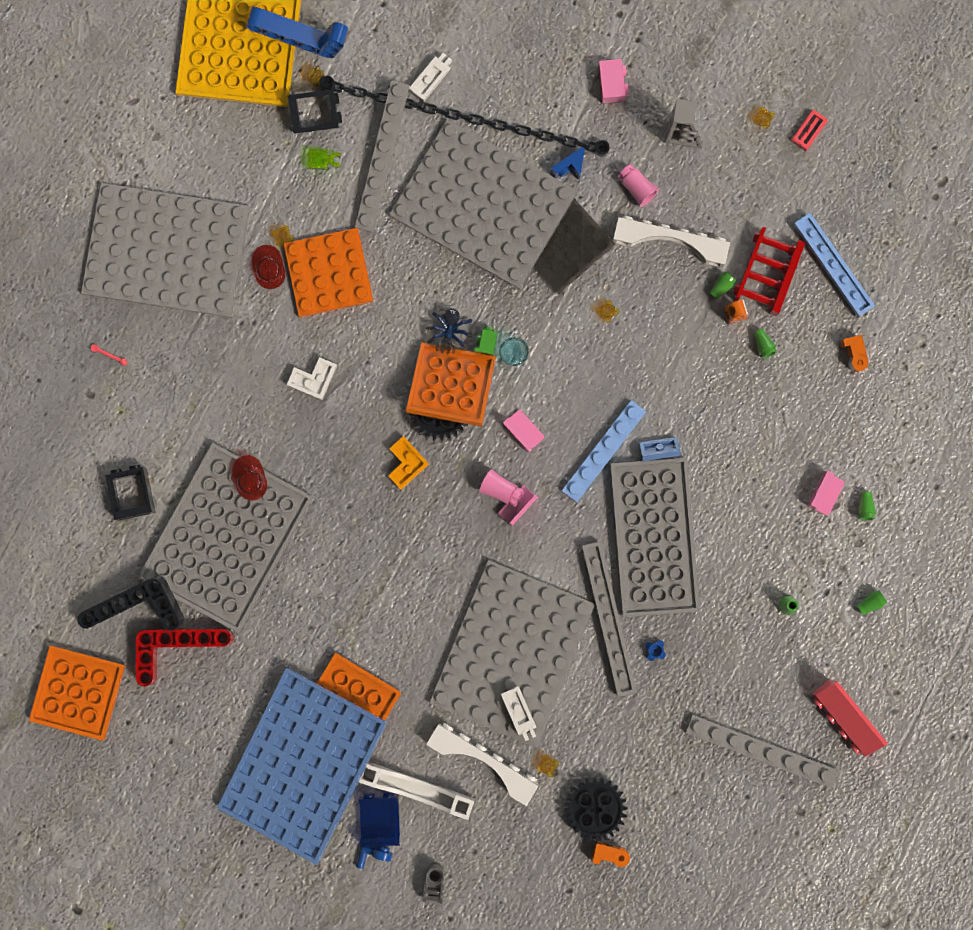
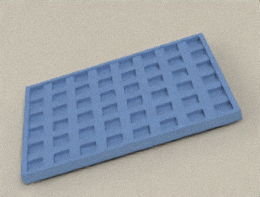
M286 668L217 809L313 864H319L388 722L299 673Z

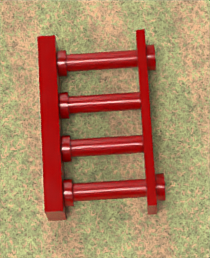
M762 227L760 231L755 232L752 242H755L741 282L736 284L733 290L735 295L734 301H738L741 295L769 305L768 308H771L769 314L777 316L781 311L805 242L798 240L795 245L792 244L790 246L764 236L766 228ZM760 243L787 252L790 255L789 262L783 263L757 253ZM754 260L782 270L781 272L784 273L782 280L779 279L777 281L751 271ZM747 278L774 287L777 290L776 296L769 298L745 289L744 286Z

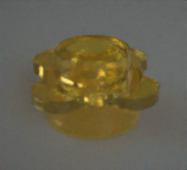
M320 66L312 67L308 72L307 80L317 88L320 79L324 76V71L320 69Z
M764 106L758 108L757 115L753 117V122L767 129L770 127L771 120L775 118V113L769 112Z
M286 225L272 232V237L276 239L278 247H283L284 243L294 241V237L290 234L289 227Z
M606 300L604 305L597 308L596 312L608 323L615 315L619 314V309L612 305L611 300Z
M544 754L541 757L540 765L537 766V771L547 774L548 777H553L556 767L559 766V761L557 759L553 760L547 754Z

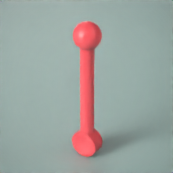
M95 344L91 346L93 352L106 355L120 362L123 366L127 364V359L114 356L100 349Z

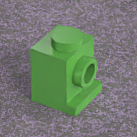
M483 327L482 334L477 336L476 345H479V348L475 347V353L494 356L498 332H495L494 328Z

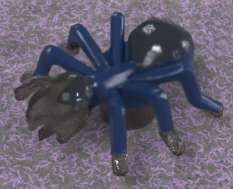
M454 308L446 310L444 320L440 315L433 312L432 315L441 322L442 327L432 325L427 326L426 329H437L443 331V333L433 335L427 343L430 344L436 338L444 336V339L437 343L436 351H438L439 345H441L440 350L442 354L446 349V355H448L451 347H453L452 354H454L455 345L452 343L451 338L456 340L463 350H466L467 348L463 342L455 335L464 334L466 337L472 338V334L467 333L465 330H458V327L462 324H468L473 320L468 319L459 322V312Z

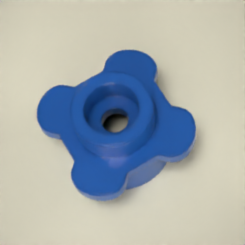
M658 640L656 643H646L645 648L648 651V660L653 661L654 659H664L666 657L663 641Z

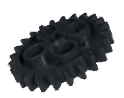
M409 413L410 416H414L410 419L411 423H416L414 430L420 428L419 435L426 433L425 439L427 440L432 436L433 442L436 441V438H440L441 443H443L444 437L451 441V435L457 438V431L463 433L464 429L462 426L468 427V424L452 421L451 425L446 426L442 423L444 419H440L439 427H435L437 418H434L431 422H426L424 420L425 416Z
M593 776L592 782L585 778L586 784L584 785L578 781L579 788L572 786L574 794H567L571 800H565L569 807L564 808V811L570 813L565 818L566 820L572 819L569 827L576 826L574 833L581 831V838L587 834L588 841L592 839V836H595L597 842L599 841V836L606 840V834L608 833L613 837L612 831L614 829L618 832L620 831L617 825H624L621 818L627 817L622 812L628 809L627 806L622 805V803L626 802V798H620L623 792H616L618 786L614 785L611 787V780H608L605 784L603 777H601L599 782H597L595 776ZM594 791L597 792V805L601 808L597 811L598 826H595V814L591 810V808H594ZM585 794L591 797V801L588 804L580 802L581 797ZM609 794L610 801L608 803L600 802L601 795ZM585 814H589L592 817L591 822L588 824L581 822V818ZM603 814H610L611 820L608 823L601 822Z

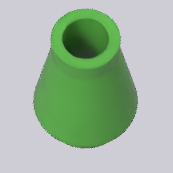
M726 271L723 274L720 273L709 294L718 300L735 286L736 280Z
M764 329L754 333L759 355H762L763 359L777 353V346L765 333Z
M872 492L860 493L857 513L859 520H874L875 515H877Z
M880 590L876 592L873 591L857 607L862 615H865L866 613L883 608L887 601Z
M785 596L779 602V609L785 615H792L798 609V602L792 596ZM790 602L793 603V607L791 609L789 608Z

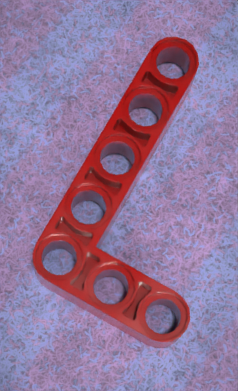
M229 629L142 630L136 636V682L143 687L153 685L156 682L157 647H224L232 644L234 634ZM204 632L209 636L207 643H203L200 639L201 634ZM222 632L228 635L226 643L220 641L219 637ZM145 633H148L151 637L148 644L143 641ZM164 633L170 636V641L167 644L162 641ZM183 633L189 635L188 643L182 642L181 636ZM144 653H148L150 655L151 659L149 663H145L143 661L142 657ZM145 672L149 673L151 677L148 683L144 682L142 678Z

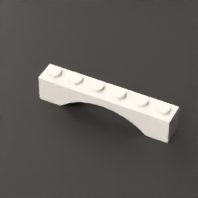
M629 216L618 217L612 241L614 244L632 247L649 240L672 241L690 249L704 264L719 268L725 266L730 242H726V239L721 237L713 239L707 237L704 233H696L695 235L689 233L686 229L673 230L668 225L660 224L656 226L647 220L638 222Z
M444 722L443 725L440 723L437 725L426 744L427 746L442 755L464 754L485 762L502 778L510 797L525 806L528 805L539 786L536 783L537 779L528 773L526 776L519 772L520 768L512 763L509 766L503 763L504 759L495 753L490 755L486 752L487 748L479 743L474 745L469 742L470 738L465 734H456L453 732L454 728Z
M368 762L359 780V783L415 799L466 820L469 819L475 798Z

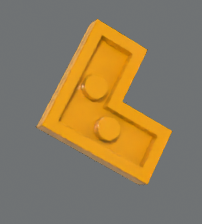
M404 436L389 448L402 462L388 475L401 490L430 465Z

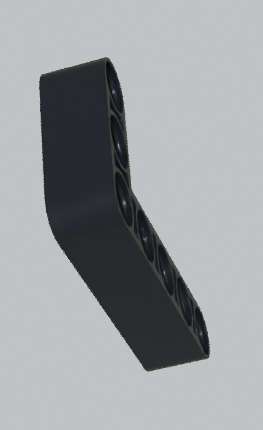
M155 576L81 612L77 617V622L80 627L87 629L150 599L163 627L169 631L177 629L184 623V615L166 579L162 576ZM153 581L159 584V590L154 589ZM136 590L142 592V598L137 597ZM120 598L125 600V606L119 603ZM162 599L168 602V607L162 605ZM103 606L108 608V615L103 612ZM86 614L91 616V623L86 620ZM170 616L176 618V625L170 622Z

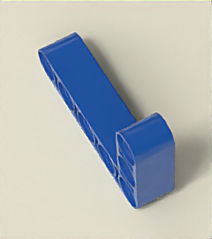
M257 7L251 8L246 25L253 32L326 58H335L344 47L348 27L342 23L333 22L324 32Z

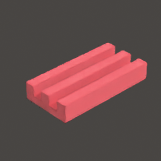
M813 109L791 139V142H795L797 146H801L804 148V151H807L828 119ZM813 115L816 116L801 140H799L798 136ZM819 119L823 121L808 143L805 144V139Z

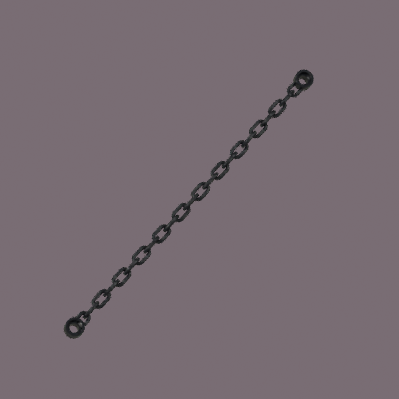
M323 76L319 82L322 90L334 89L336 84L340 85V90L334 89V92L341 93L345 91L359 98L367 96L374 98L377 102L386 104L385 100L378 98L379 95L388 96L387 93H371L365 88L357 86L352 88L346 87L342 83L334 81L331 76ZM326 83L331 84L329 88H326L324 85ZM355 89L362 90L363 95L355 94ZM408 98L409 106L405 105L406 109L414 107L421 109L424 113L433 115L439 113L453 120L461 118L468 120L471 124L480 126L486 124L500 131L508 129L515 131L518 135H533L547 142L559 141L569 147H584L587 151L594 152L600 157L606 156L610 149L609 143L605 140L597 142L588 141L585 143L578 141L575 137L555 136L553 132L545 130L538 132L524 125L512 126L508 125L506 121L498 119L491 121L477 114L465 115L461 114L459 110L451 108L444 110L430 103H414L412 99ZM426 106L434 107L432 109L433 112L424 109H426ZM449 111L456 112V117L449 116ZM473 117L481 118L479 122L471 121ZM496 122L503 123V128L496 127ZM520 128L528 129L526 133L518 132ZM543 133L550 134V139L543 138ZM567 139L575 140L573 144L565 143ZM590 144L595 145L594 149L589 148ZM599 147H604V148H605V151H604V152H600V151L598 150V148H599Z

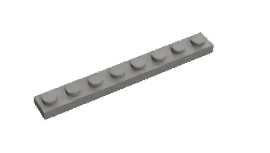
M391 80L355 228L372 233L375 230L410 89L408 84Z
M601 541L583 545L582 550L617 696L621 697L637 693Z
M691 715L685 733L829 788H833L839 771L695 715Z

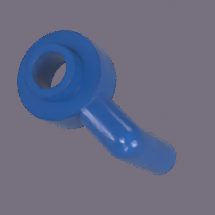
M363 845L356 867L364 869L367 854L372 855V857L378 860L391 862L393 853L386 846L379 845L378 848Z

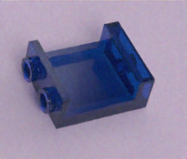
M393 792L383 793V796H375V793L363 794V797L359 798L360 847L400 846L399 795L394 796Z

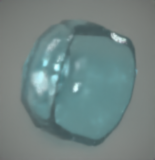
M511 337L502 342L499 348V355L505 364L518 366L528 359L529 348L523 339Z

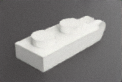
M444 53L439 58L436 56L409 89L411 93L423 102H425L451 69L449 65L452 59L449 57L444 63L443 61L447 56Z
M519 686L502 693L501 696L518 735L523 734L525 741H527L529 738L526 732L530 731L532 737H536L533 729L537 727Z

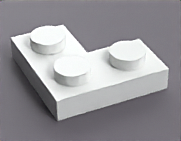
M319 357L312 375L294 367L287 386L323 400L337 364Z

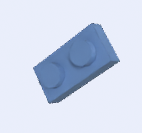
M677 437L639 442L642 461L681 456Z

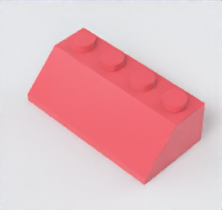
M829 679L812 693L814 696L813 702L819 709L823 708L826 711V718L831 724L835 723L839 727L838 733L845 740L848 738L852 743L850 745L851 749L857 755L861 754L866 757L888 744L838 681Z

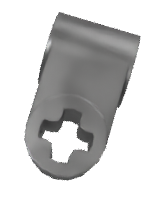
M432 864L427 869L423 902L427 900L439 901V904L443 902L444 869L440 864ZM437 870L441 876L439 878H432L430 872Z

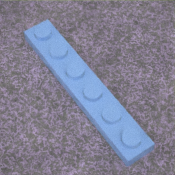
M808 213L795 222L793 225L857 317L875 306L812 214Z
M631 400L563 488L562 492L577 503L646 411Z

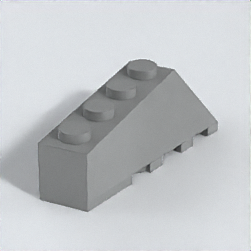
M687 97L676 100L668 121L666 144L703 148L695 122L696 101H692V99Z

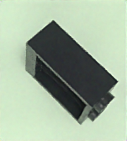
M334 89L288 95L294 134L340 127L339 123H342L341 112H337L336 105L340 104L338 92H334ZM329 95L333 123L302 127L298 99Z
M133 465L129 467V470L114 469L110 471L111 474L105 475L115 521L156 513L147 468L141 467V465ZM141 475L147 505L121 511L115 480Z

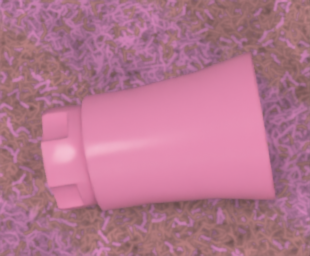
M632 164L625 167L618 175V178L634 197L639 207H643L650 202L660 190L642 175L638 169H635Z
M491 469L485 476L479 493L516 507L522 499L524 490L518 488L517 485L506 480Z

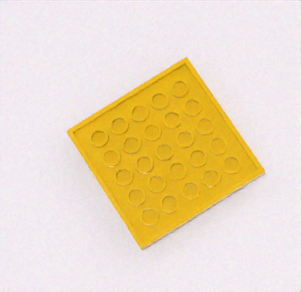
M187 0L176 95L289 107L288 95H290L296 47L253 32L246 25L252 7L261 8L299 22L302 0Z

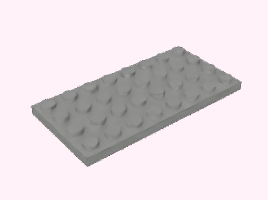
M687 458L611 463L622 617L700 612Z

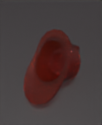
M262 245L258 247L252 256L256 280L263 288L275 289L284 282L286 277L282 256L274 246Z
M245 455L238 458L233 465L232 473L239 494L244 499L250 501L260 499L264 496L268 487L262 464L254 456Z

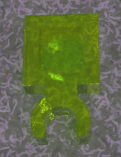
M309 149L308 169L328 170V165L340 168L341 164L335 163L334 159L337 157L341 158V153L334 152L328 155V150Z

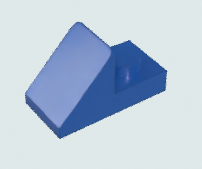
M581 147L551 168L553 177L557 178L560 176L562 178L570 172L569 169L571 168L578 180H580L585 149Z

